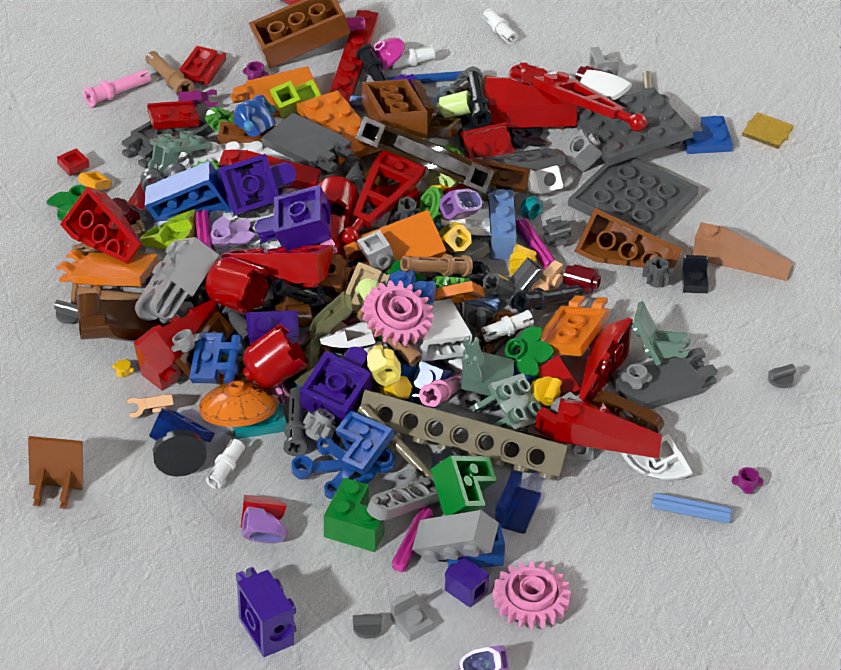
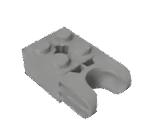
M196 237L171 242L166 249V257L154 267L152 271L153 277L136 302V314L145 321L157 318L170 319L173 317L184 299L194 295L219 255Z

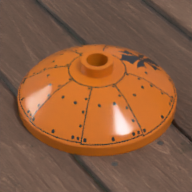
M233 381L210 390L201 399L199 412L201 417L211 424L224 427H241L256 424L269 418L276 411L278 403L276 395L268 388L249 381Z

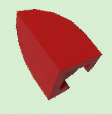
M560 355L539 367V373L542 377H552L562 381L560 393H573L581 390Z
M244 495L241 528L244 512L247 507L263 508L266 514L274 515L276 519L280 520L284 516L287 505L273 498Z

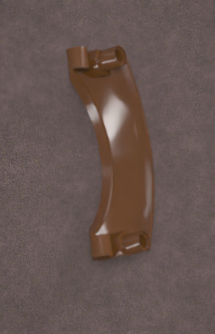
M83 293L76 296L81 340L109 338L135 342L151 328L157 325L164 327L170 324V321L162 323L159 318L150 321L141 319L135 311V305L138 300L99 299V294ZM274 293V299H270L271 308L252 311L297 310L299 327L309 326L312 320L309 304L276 295V293ZM189 298L184 299L185 302H191ZM234 330L228 339L232 338V335H239L238 332Z

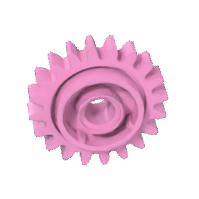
M389 280L387 287L383 283H379L378 288L372 287L370 293L365 297L361 310L364 312L362 319L363 321H369L367 329H376L374 337L381 334L384 336V343L390 338L394 346L397 345L398 340H401L404 346H407L409 340L416 344L418 338L424 339L426 333L429 332L434 315L431 314L433 306L426 305L429 298H420L421 290L413 292L412 284L404 288L402 281H399L398 285L394 286L393 282Z
M530 561L529 567H525L522 562H519L518 569L510 565L508 566V573L501 571L500 578L495 579L493 588L494 607L500 608V617L508 615L509 624L518 620L519 628L524 623H528L530 630H533L535 623H538L544 629L545 621L555 625L556 617L563 619L564 611H568L571 591L568 590L569 582H563V574L554 575L555 567L545 570V563L543 562L538 568L535 567L533 561Z

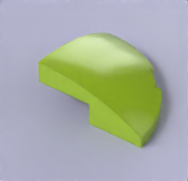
M196 209L169 218L167 222L162 223L158 228L154 226L139 238L143 246L167 249L173 241L193 238L196 230Z

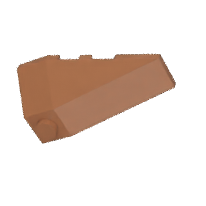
M700 222L695 236L693 255L708 256V263L787 281L792 266L791 261L724 227Z

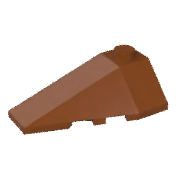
M594 208L574 252L599 263L640 268L646 266L647 260L651 261L653 258L661 257L670 262L669 268H674L683 249Z

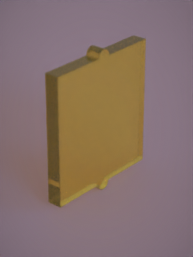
M757 112L753 119L748 121L742 136L779 149L782 143L788 140L794 125Z

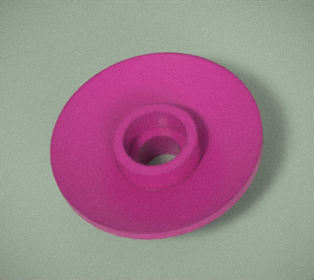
M388 38L374 45L375 55L383 63L382 69L390 67L402 56L405 44L400 38Z

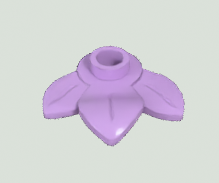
M220 217L212 225L211 245L215 248L223 249L229 245L249 243L255 238V233L250 231V220L244 219L230 223L226 217Z

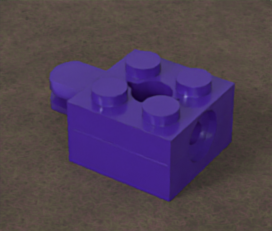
M266 153L220 167L217 170L232 217L273 205L274 197L279 196L277 189L291 185L296 177V171L290 163L284 162L270 167Z
M321 185L274 197V216L259 219L255 224V231L263 243L278 239L280 245L286 247L288 251L294 248H301L302 245H312L331 240V204Z
M351 347L343 358L326 351L300 389L301 407L313 413L318 408L325 409L334 415V421L339 425L350 410L357 413L364 390H372V372L366 370L368 367V353L361 347Z
M253 567L246 569V574L244 571L236 573L238 617L263 658L293 646L294 633L297 631L294 622L296 607L292 599H287L284 595L279 579H274L269 570L257 574Z

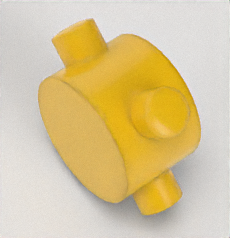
M128 359L118 360L112 365V369H116V374L120 378L127 377L134 372V368L131 367Z

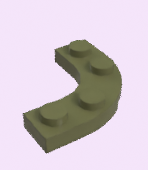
M344 291L330 302L305 330L309 334L304 343L300 344V347L308 360L306 362L308 368L294 376V382L301 388L319 362L320 338L331 333L333 328L339 322L346 320L353 311L351 297Z

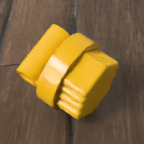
M516 244L509 258L510 275L516 272L527 257L537 263L535 258L536 251Z
M400 376V380L388 386L378 384L381 394L402 400L410 397L409 395L413 388L406 376Z
M541 377L532 382L530 387L534 397L541 406H550L560 397L562 381L552 377Z

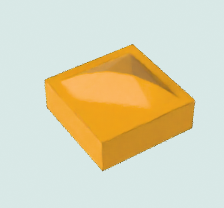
M98 171L80 173L78 177V182L99 191L110 189L112 181Z

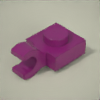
M217 90L178 92V101L193 100L195 108L197 104L204 103L209 108L218 107V102H210L208 98L211 95H217Z

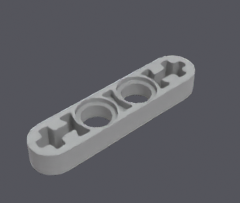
M425 477L373 495L367 507V512L375 519L388 520L440 502L433 477Z

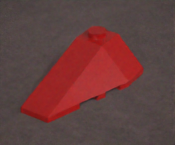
M486 77L485 98L489 100V111L492 113V121L487 126L504 122L507 124L506 128L577 126L578 105L550 95L531 85L520 83L512 78Z
M223 150L218 167L227 166L262 154L249 150ZM266 155L270 167L284 162L290 163L296 171L295 180L291 185L283 188H310L317 186L321 174L320 169Z
M88 186L60 223L72 239L127 264L131 262L143 245L118 205L106 193Z
M302 245L301 248H294L291 251H288L286 247L268 249L267 253H264L263 248L230 250L221 254V257H232L262 267L271 276L292 283H303V287L319 286V282L327 279L333 245Z
M213 300L205 302L191 309L187 316L183 318L176 316L171 319L170 324L164 327L157 325L136 340L133 344L142 376L162 391L169 385L174 384L182 376L183 371L174 362L182 351H172L171 348L175 345L172 341L173 337L185 329H189L193 335L197 334L211 315L218 311L217 303Z
M628 317L603 326L589 345L590 352L579 395L582 401L592 404L595 396L610 381V373L616 372L628 357L633 319Z
M564 398L560 399L554 442L659 459L661 434L590 403Z

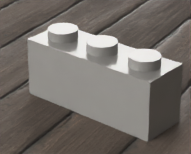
M482 510L423 519L419 522L412 550L421 555L424 561L430 563L446 559L457 560L459 557L466 556L477 557L480 554L491 553L499 523Z

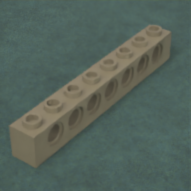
M364 390L360 407L366 404L388 427L393 429L399 438H403V435L407 434L413 436L412 441L428 445V442L432 441L439 443L437 448L442 450L446 449L445 446L464 450V456H489L492 464L503 466L504 462L514 464V470L529 473V470L533 469L540 471L539 477L553 481L555 476H563L570 450L568 445ZM389 407L393 412V417L389 422H385L382 419V412L385 408ZM412 414L418 418V425L414 429H410L406 423L407 418ZM437 421L443 425V432L439 436L433 435L431 431L432 425ZM462 428L466 429L469 434L468 440L464 443H460L456 438L457 432ZM487 435H490L494 440V445L490 450H485L481 444L482 439ZM515 442L519 446V453L516 457L512 458L507 454V446ZM537 449L542 450L545 454L544 462L539 465L535 464L532 460V454Z

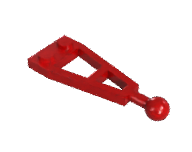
M558 71L556 74H544V76L534 77L533 87L611 119L618 118L629 123V127L635 132H641L647 126V119L644 115L640 113L632 115L625 112V108L578 81L569 78L570 75L565 72Z
M383 150L372 164L353 211L352 221L354 223L351 227H346L340 232L341 243L348 245L354 241L358 242L361 228L363 226L370 228L397 205L400 198L406 197L412 192L425 175L426 167ZM378 173L403 184L388 198L371 190ZM366 202L378 206L369 215L362 213Z

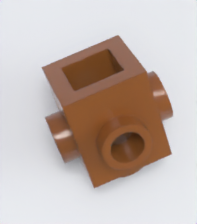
M332 254L327 279L319 282L317 287H321L328 292L342 293L344 291L346 282H350L352 268L349 267L346 259H343L342 255Z

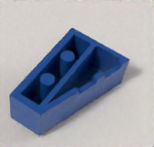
M210 161L146 186L145 206L157 222L167 221L169 218L194 209L196 211L206 210L208 215H210V212L222 210L225 213H230L218 173Z

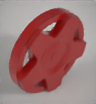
M520 62L519 65H515L510 69L509 78L532 86L534 77L544 76L548 72L544 68L529 65L527 62Z

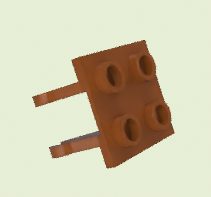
M29 436V485H36L33 499H35L33 506H40L45 486L53 485L63 486L60 501H62L60 509H66L71 490H83L84 487L83 441Z

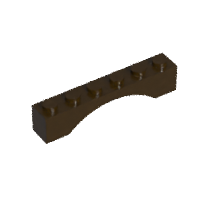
M364 116L355 138L435 170L485 194L492 193L500 171L372 117Z

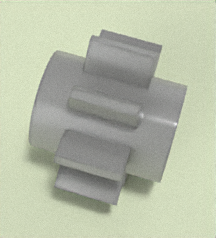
M318 408L314 413L308 412L303 421L306 424L304 426L306 434L316 441L321 437L323 439L327 437L332 438L337 429L334 415L321 408Z

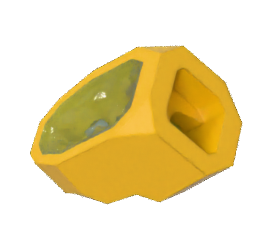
M451 222L438 232L445 249L450 253L465 251L472 243L471 233L458 222Z

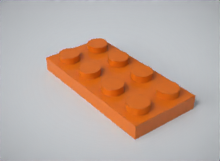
M338 90L297 103V112L300 116L350 140L352 146L348 149L353 150V156L363 157L381 151L379 148L355 139L362 119ZM335 154L337 163L342 164L345 158Z

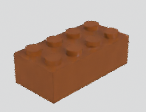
M300 0L249 22L255 42L269 68L351 33L345 14L337 0Z
M407 79L362 82V108L367 117L375 118L422 139L427 138V110Z

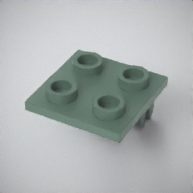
M193 131L179 132L180 135L175 136L160 134L158 138L150 139V144L154 147L148 168L154 167L157 164V168L164 175L166 167L176 163L181 152L212 148V143L203 139L202 136L195 135Z
M638 302L632 326L635 334L638 337H642L647 356L653 358L656 365L661 364L662 359L675 356L685 358L689 354V349L684 351L679 349L690 345L691 339L681 340L687 337L688 333L658 330L644 302Z
M470 336L464 338L463 346L465 349L462 358L461 389L491 396L492 394L487 385L512 377L514 360L482 352L477 337L472 343L470 342Z
M523 373L488 384L487 386L492 395L471 407L472 411L475 412L498 401L505 417L493 425L499 427L508 425L509 429L514 431L536 424L537 412L542 409Z

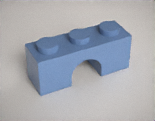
M493 190L491 194H488L491 231L489 242L490 259H509L516 245L513 190Z

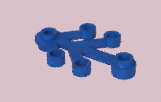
M321 437L317 442L318 452L322 455L331 454L339 460L313 462L308 456L299 455L292 460V474L296 478L303 480L311 476L312 473L340 471L332 481H328L324 485V495L332 499L343 478L349 479L356 472L344 466L341 461L352 446L348 444L350 441L344 439V449L334 444L331 438L323 439ZM328 444L329 447H322L321 445ZM385 448L367 474H362L360 478H355L354 480L369 484L378 473L391 471L395 465V457L392 452ZM334 488L336 489V491L331 492L328 489Z

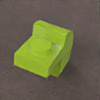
M313 79L296 87L293 86L290 80L270 89L271 98L282 118H287L292 113L300 116L297 112V103L321 96Z

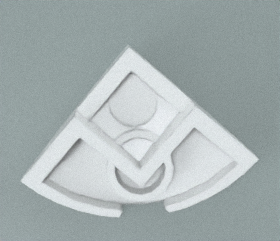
M587 70L580 81L581 84L608 99L611 98L612 101L621 97L632 87L631 83L623 78L596 70ZM577 106V109H586L581 106Z
M488 201L483 202L478 213L466 218L449 220L442 216L441 225L446 226L451 222H458L471 235L491 236Z
M365 321L344 327L333 335L329 333L320 338L321 344L338 348L367 346L375 344L371 329H367L368 324Z
M669 434L662 437L659 459L621 453L628 465L644 476L648 475L660 480L669 481L693 475L681 451L677 449Z

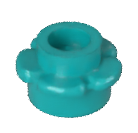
M534 196L526 198L521 204L523 217H529L530 219L537 218L543 209L539 198Z

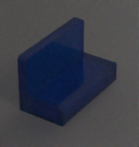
M162 408L149 436L157 441L160 437L161 439L165 437L168 432L183 429L193 431L198 434L201 440L203 439L204 442L211 443L215 433L175 410Z
M512 470L495 508V520L501 524L503 529L525 534L541 499V493L522 488L523 473Z

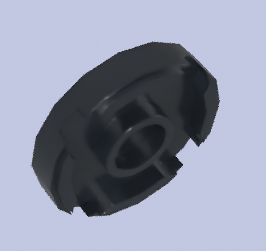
M183 429L166 433L165 437L162 439L160 437L155 442L152 449L154 464L158 470L166 475L175 477L187 476L196 472L203 466L207 458L203 439L201 440L195 432Z

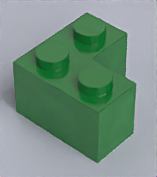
M449 456L430 469L444 516L478 511L485 507L481 491L497 482L489 456Z
M343 478L323 515L325 538L368 551H376L384 535L385 520L375 519L367 512L369 505L368 484Z

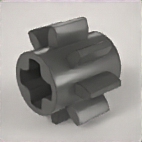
M407 196L400 198L398 204L390 210V213L394 215L393 222L420 213L421 209L416 208L418 202Z
M561 216L547 219V225L542 227V235L545 242L552 243L553 247L567 244L566 238L572 235L569 222L567 220L562 221Z
M661 257L653 258L651 261L647 260L642 273V277H647L646 283L655 288L663 287L665 284L669 285V280L673 278L674 268H669L670 262Z

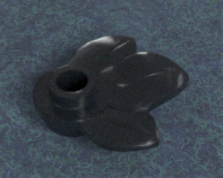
M541 127L507 128L514 148H524L526 144L535 147L547 144L545 140L540 138L543 134Z

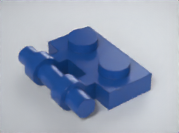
M198 333L200 338L196 341L189 377L191 382L217 383L219 374L225 375V384L233 382L239 372L237 363L243 350L241 345L242 337L240 335H232L231 342H225L223 333ZM222 354H228L227 362H221Z

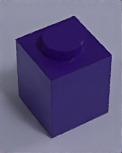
M465 557L447 568L444 575L445 591L469 608L488 592L489 573Z

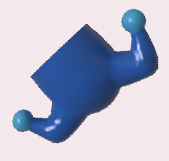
M257 95L252 100L237 105L234 113V124L237 127H241L249 136L255 137L276 124L272 116L276 112V106L271 105L264 95Z

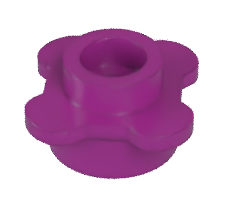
M258 61L248 63L247 67L243 69V74L248 76V80L269 76V73L265 71L264 64Z
M744 467L739 470L738 476L732 477L731 482L733 485L739 486L744 493L752 494L756 487L763 486L764 480L759 477L758 471L754 468Z

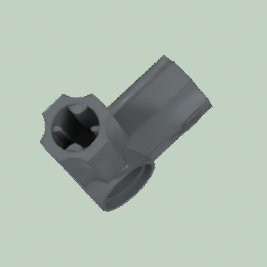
M527 257L512 277H504L496 272L493 274L488 273L483 279L484 291L506 302L512 309H516L514 305L515 294L518 291L528 292L543 274V269Z

